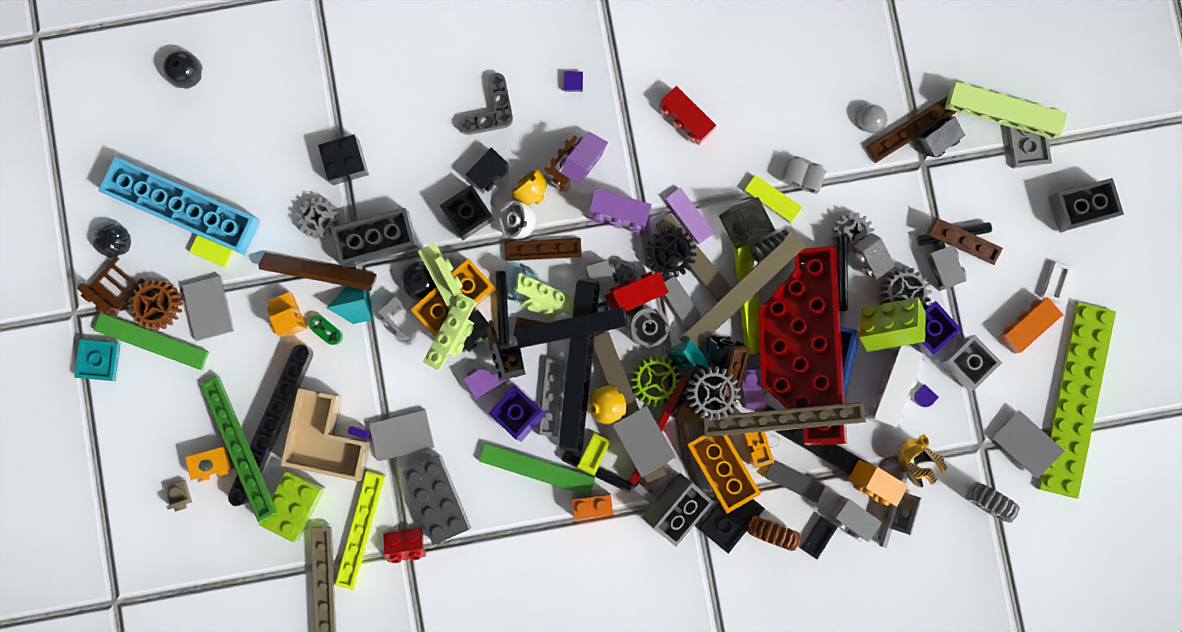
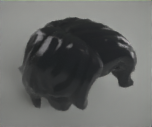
M112 223L104 225L94 232L93 247L100 254L113 258L129 251L131 237L124 227Z

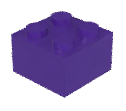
M937 301L929 303L928 307L924 308L926 312L925 342L915 343L927 357L936 354L962 331Z
M514 384L488 414L515 440L522 442L547 412L523 389Z

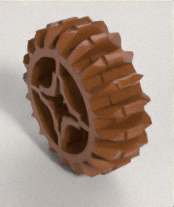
M152 279V282L146 280L145 286L138 284L140 290L134 289L135 297H129L130 300H133V303L128 306L134 308L130 314L136 315L133 320L139 322L141 327L145 326L148 330L153 328L156 331L160 327L167 329V324L174 325L172 319H179L176 313L182 312L181 309H178V306L183 305V302L178 301L182 297L180 294H176L178 289L172 288V283H166L162 279L160 281ZM160 290L153 297L147 296L152 291ZM167 299H168V301H169V306H168V307L166 306V301H167ZM151 301L157 302L158 307L160 308H154L156 306H154V303ZM158 313H164V315L161 318L151 320L152 317L156 316Z
M758 516L752 517L747 530L751 536L790 551H795L800 543L801 534L799 532Z

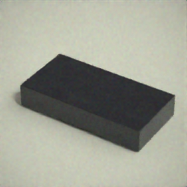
M820 516L800 549L818 560L838 526Z

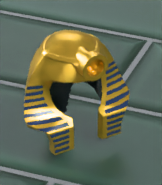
M924 434L918 438H909L903 441L898 448V461L909 476H911L917 487H923V477L931 485L935 484L938 480L931 468L917 466L919 462H934L941 473H944L948 468L940 454L927 448L929 439Z

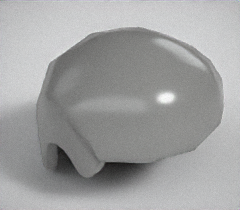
M869 104L860 108L856 117L857 124L861 126L863 131L868 133H877L883 130L888 120L885 110L876 104Z

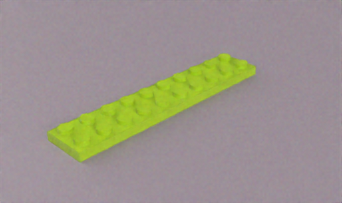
M1080 302L1075 304L1048 435L1065 451L1040 476L1038 490L1075 499L1079 498L1116 311Z

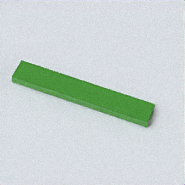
M100 313L93 330L199 370L203 369L209 352L107 314L103 315Z
M488 443L484 444L479 462L590 496L595 477Z

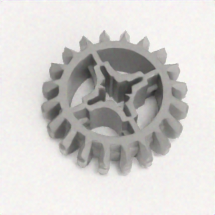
M903 267L901 271L899 268H896L894 273L889 272L888 277L882 279L885 284H880L879 287L884 289V291L879 292V295L884 296V298L880 302L890 303L895 302V299L913 298L916 292H919L923 308H926L928 305L925 302L931 301V298L927 297V295L932 294V291L926 289L930 286V283H924L927 277L920 278V271L914 274V268H910L909 271L906 267ZM904 278L911 280L916 286H910ZM897 280V291L896 293L891 294L892 286L894 282ZM912 290V292H909L908 295L898 296V294L902 293V291Z
M717 366L714 368V372H712L711 367H707V374L703 369L699 370L701 377L694 374L693 377L697 381L690 380L688 383L693 385V388L686 389V391L692 392V395L687 396V399L694 400L689 406L693 407L696 405L697 408L694 410V413H698L701 410V418H704L706 413H708V420H712L713 414H715L716 420H720V413H722L724 418L728 417L726 410L733 413L734 410L730 406L731 404L738 406V403L733 400L734 398L740 399L741 397L740 395H735V391H739L740 387H733L738 381H730L729 379L732 378L733 374L730 373L726 377V369L719 373V367ZM707 377H717L721 381L717 385L712 386L704 379ZM699 385L705 391V397L701 402L697 394ZM725 385H727L729 389V398L727 402L722 396V390L725 387ZM718 388V393H716L718 398H709V389L714 390ZM711 401H716L723 406L718 410L705 408Z
M973 482L969 486L965 497L978 508L1007 523H1012L1018 516L1019 505L1007 496L980 482Z

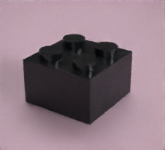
M355 134L318 145L328 182L332 185L369 175L360 141Z
M472 185L439 205L462 240H465L494 221L492 214Z

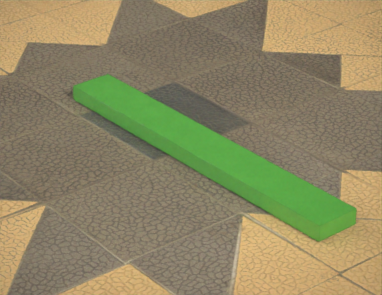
M214 376L200 386L255 517L259 523H262L278 512L220 376Z

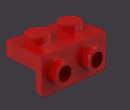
M422 527L383 533L384 556L387 562L400 563L403 560H419L422 557H426Z

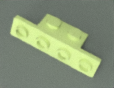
M433 242L420 249L418 253L447 307L451 310L457 296L460 293L463 294L460 289L463 285L458 276H453L451 272L453 267L449 259H444L437 244Z
M521 273L517 275L515 290L526 295L521 298V306L551 319L562 312L573 316L574 297Z
M461 293L457 296L423 363L440 371L449 354L457 357L464 347L463 343L473 331L474 323L468 320L476 304L475 300Z

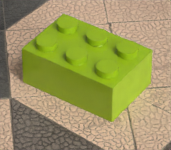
M919 297L861 308L859 338L867 352L925 342L926 312Z
M292 470L286 471L272 497L278 513L258 525L291 542L298 541L326 487Z

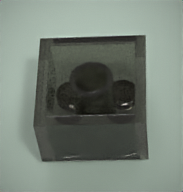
M759 197L735 205L719 215L736 250L776 231Z

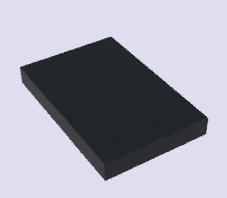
M752 499L733 511L725 513L720 503H718L698 529L729 554L747 532L752 517H759L765 508Z

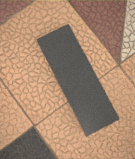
M776 461L769 465L764 478L815 503H818L825 488V485Z

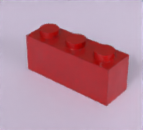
M677 85L660 101V111L666 117L670 116L674 120V125L679 130L683 129L687 133V138L692 143L696 142L700 145L717 126Z
M650 271L641 275V280L637 281L634 278L625 282L626 286L622 288L621 285L611 288V293L605 295L610 309L625 307V312L669 293L660 272L652 274Z

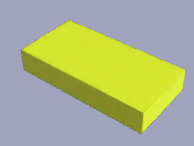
M197 235L189 252L226 268L233 250Z
M593 433L577 468L594 476L611 441Z

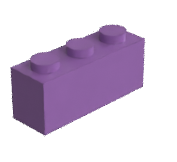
M588 131L584 137L581 136L576 146L573 145L569 155L566 154L563 158L561 174L581 184L602 157L608 142Z

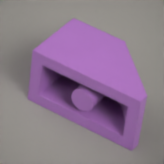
M476 368L469 371L464 379L475 399L481 398L510 380L499 381L498 373L482 369L477 371Z
M761 369L744 370L742 383L746 409L766 408L765 389L761 386Z

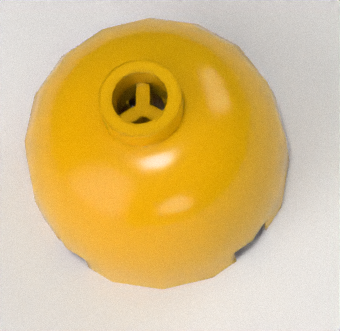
M536 168L535 171H530L517 182L518 187L516 189L512 187L509 191L514 200L528 205L535 202L537 205L545 198L543 194L547 190L546 179L539 169Z
M611 384L597 388L591 394L589 411L597 422L612 424L622 420V415L626 413V402L623 394H619L616 390L618 387Z

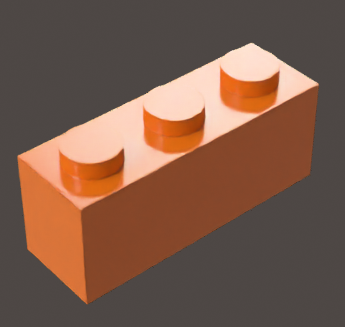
M1048 297L1043 299L1037 298L1030 304L1031 308L1027 312L1024 310L1016 317V322L1013 324L1009 323L1002 329L1003 333L999 337L1014 354L1022 353L1064 315Z

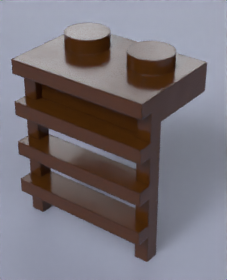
M575 135L570 141L568 139L565 140V148L563 150L559 148L557 159L552 157L550 168L545 167L543 169L545 178L552 182V187L559 192L563 190L566 193L570 188V179L559 171L563 167L561 165L566 153L569 155L574 142L578 138Z
M114 257L91 285L81 283L77 288L82 293L81 297L88 302L92 301L96 305L95 309L103 315L111 314L117 316L119 314L118 311L126 306V302L130 299L129 297L134 296L133 290H138V284L145 282L143 278L136 282L116 265L120 259L119 257ZM112 268L134 286L130 291L108 273ZM104 277L126 295L122 300L100 282Z

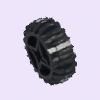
M668 226L664 227V232L658 229V235H651L655 241L648 240L647 242L652 246L646 248L647 252H651L646 258H652L653 260L649 265H656L654 268L655 272L661 269V276L667 271V278L672 276V272L675 277H679V272L682 275L686 274L685 268L687 270L692 269L689 263L694 264L696 262L691 256L694 257L698 254L692 252V249L697 248V245L691 246L690 244L695 239H687L690 234L689 232L682 235L683 228H679L676 232V226L671 227V232ZM665 237H674L670 245L660 244L661 240ZM680 240L685 246L686 255L679 249ZM674 248L675 254L670 256L667 249ZM658 251L663 253L664 263H662L659 259ZM674 258L683 260L680 266L669 267Z

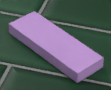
M681 187L665 198L666 202L698 244H701L715 233Z

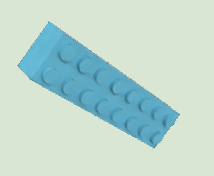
M114 157L98 190L103 194L243 255L246 254L261 222L251 215L118 157Z

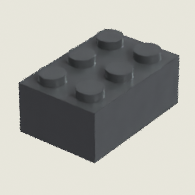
M1113 178L1058 192L1049 197L1059 233L1124 215Z
M679 473L642 518L677 547L714 501L693 482Z

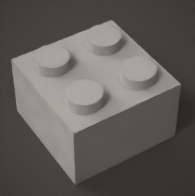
M976 335L967 336L940 362L967 390H975L1002 364Z
M843 496L839 498L828 514L832 518L831 522L844 530L848 529L847 534L860 542L862 540L869 542L882 524L881 521L854 501Z

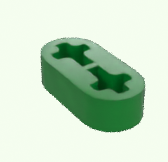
M322 316L311 318L309 326L315 334L330 345L341 343L343 335L337 327ZM316 320H317V321H321V320H322V323H321V324H322V326L325 327L324 330L321 329V328H315V327H316V324H315V321H316ZM328 331H330L331 333L337 332L336 341H330L331 336L327 334Z

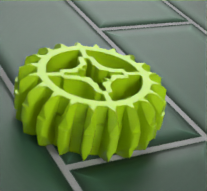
M656 354L655 360L652 361V357L649 355V362L646 363L645 359L642 358L641 363L643 366L635 365L639 369L638 372L632 370L631 373L637 376L636 378H630V381H636V385H632L631 389H638L634 393L635 396L641 393L640 402L647 398L646 405H649L650 401L653 400L654 407L657 406V401H660L661 406H664L665 402L663 399H666L667 402L670 400L669 396L674 393L676 383L679 382V380H676V377L682 374L681 372L675 374L674 370L678 369V366L676 365L673 368L670 366L673 360L665 363L666 356H663L662 360L659 361V355ZM650 365H661L667 370L658 374L654 372ZM645 369L649 376V381L641 387L640 377ZM652 375L656 378L664 375L661 381H659L661 382L660 386L652 384L648 387L651 380H653L651 379ZM671 375L672 384L667 392L663 381ZM654 387L659 390L662 396L653 397L645 391Z

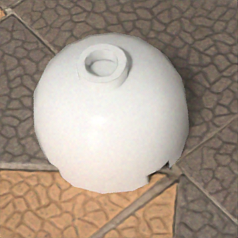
M511 200L502 207L501 212L503 214L502 218H499V228L504 236L512 239H522L532 233L536 224V216L528 204Z

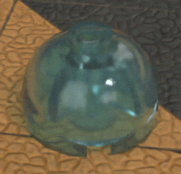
M521 263L519 264L520 268H515L508 286H511V292L507 291V299L517 303H521L526 295L515 290L517 275L521 273L539 281L536 271Z

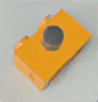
M765 432L742 434L745 445L751 448L748 455L753 468L774 463L770 448L776 447L780 443L776 435L766 437Z
M226 447L185 457L190 480L198 479V482L209 480V476L216 474L217 477L229 474L228 470L234 469L232 459Z

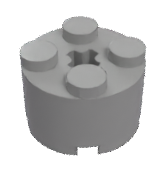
M646 308L637 312L630 324L632 339L644 348L659 346L669 333L667 317L660 310ZM645 324H648L649 326H654V328L652 329L653 333H651L650 331H645Z

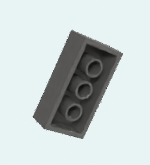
M406 208L331 228L339 263L344 268L418 248L410 214Z
M442 456L403 472L432 545L471 529Z

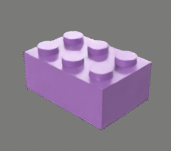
M595 189L589 209V217L596 223L603 224L604 221L611 223L610 226L621 229V227L629 228L628 231L640 234V232L645 230L652 204Z

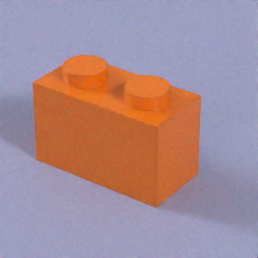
M611 494L572 498L574 519L613 515Z

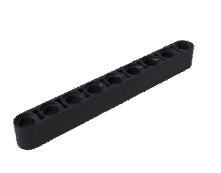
M583 279L577 281L572 317L598 311L600 292L598 281ZM595 334L570 338L559 439L560 450L580 453L583 448Z
M299 344L292 349L250 444L253 456L256 455L259 458L258 468L261 474L313 358V350L309 346ZM304 348L306 350V356L303 359H301L299 357V351ZM294 366H297L299 370L296 376L291 374ZM286 384H289L291 387L288 394H285L283 391ZM278 402H281L283 405V409L280 412L276 410ZM271 419L275 422V427L272 430L268 428V422ZM263 437L267 440L265 448L260 445V440ZM238 474L228 494V501L233 506L245 505L249 502ZM238 492H241L243 495L241 502L236 498Z

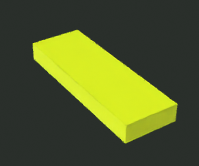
M756 175L744 190L748 195L789 223L794 220L802 206Z

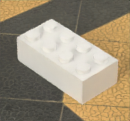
M905 346L891 348L865 419L885 427H897V425L901 424L904 414H902L904 406L906 407L910 401V390L915 387L917 377L915 376L924 363V359H922L923 353Z

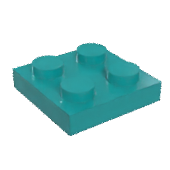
M79 339L74 378L116 381L121 343Z

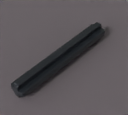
M990 222L960 227L974 235L992 232ZM927 234L917 236V244L919 246L942 242Z
M845 235L837 236V275L840 311L848 310V237Z
M496 271L500 346H509L506 272Z
M565 451L561 460L577 468L581 458ZM598 467L594 477L627 493L633 487L631 482Z

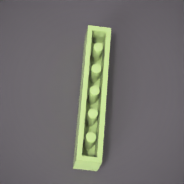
M963 81L955 82L950 87L945 109L1051 139H1056L1062 135L1067 113L1061 112L1059 108H1047L1038 102L1029 103L1024 101L1023 98H1012L1006 96L1003 92L987 91L985 87L969 86L967 82Z

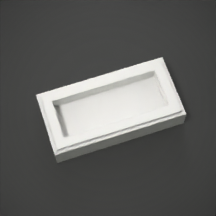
M1053 261L1040 297H1048L1052 302L1061 303L1073 267Z

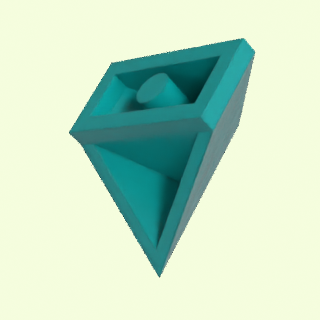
M347 286L326 307L352 324L372 320L367 293L363 289Z
M691 338L666 352L678 367L701 365L712 367Z

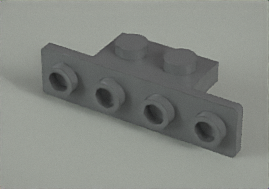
M901 471L900 475L897 474L896 478L906 484L908 473ZM904 492L897 506L891 504L889 512L887 511L884 516V530H881L878 536L879 546L887 548L892 529L908 535L912 534L922 500L921 497Z

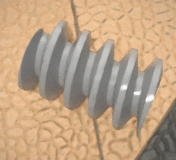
M782 230L781 233L778 232L775 236L772 235L768 239L762 240V242L751 245L750 253L753 259L759 263L789 233L786 230Z

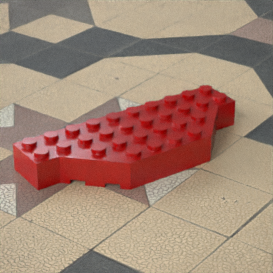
M834 246L804 248L795 256V269L790 273V276L784 283L780 284L767 302L763 303L758 309L761 386L786 409L845 404L836 250ZM846 425L803 428L804 444L806 445L847 444Z

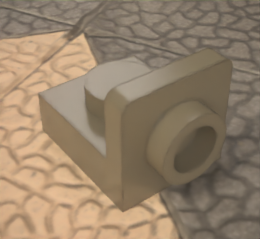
M186 480L165 487L170 504L166 506L167 510L174 509L175 512L187 508L186 504L192 503Z

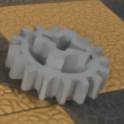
M319 197L318 201L311 198V203L304 201L306 206H300L299 209L302 213L296 215L301 218V220L297 221V224L303 225L300 230L302 232L306 231L305 235L308 237L312 235L314 239H317L318 235L325 239L326 233L331 236L330 230L332 227H335L334 223H339V220L335 218L339 215L337 211H334L336 207L330 205L331 202L329 200L324 202L321 197ZM320 206L325 207L328 211L322 212ZM319 214L321 217L317 222L315 221V219H317V215ZM308 225H314L316 230L310 229Z
M851 212L847 214V217L842 215L840 217L841 221L837 220L835 222L838 227L832 228V231L836 232L832 238L836 239L840 235L848 237V254L852 250L856 254L857 251L854 245L857 240H863L875 230L874 228H869L872 222L865 221L867 216L860 218L858 212L855 216ZM851 221L849 227H843L846 222ZM854 230V233L857 235L852 237L853 234L850 231Z

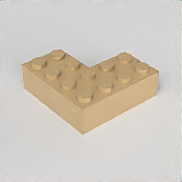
M298 388L281 466L353 481L362 480L370 442L333 434L341 396Z

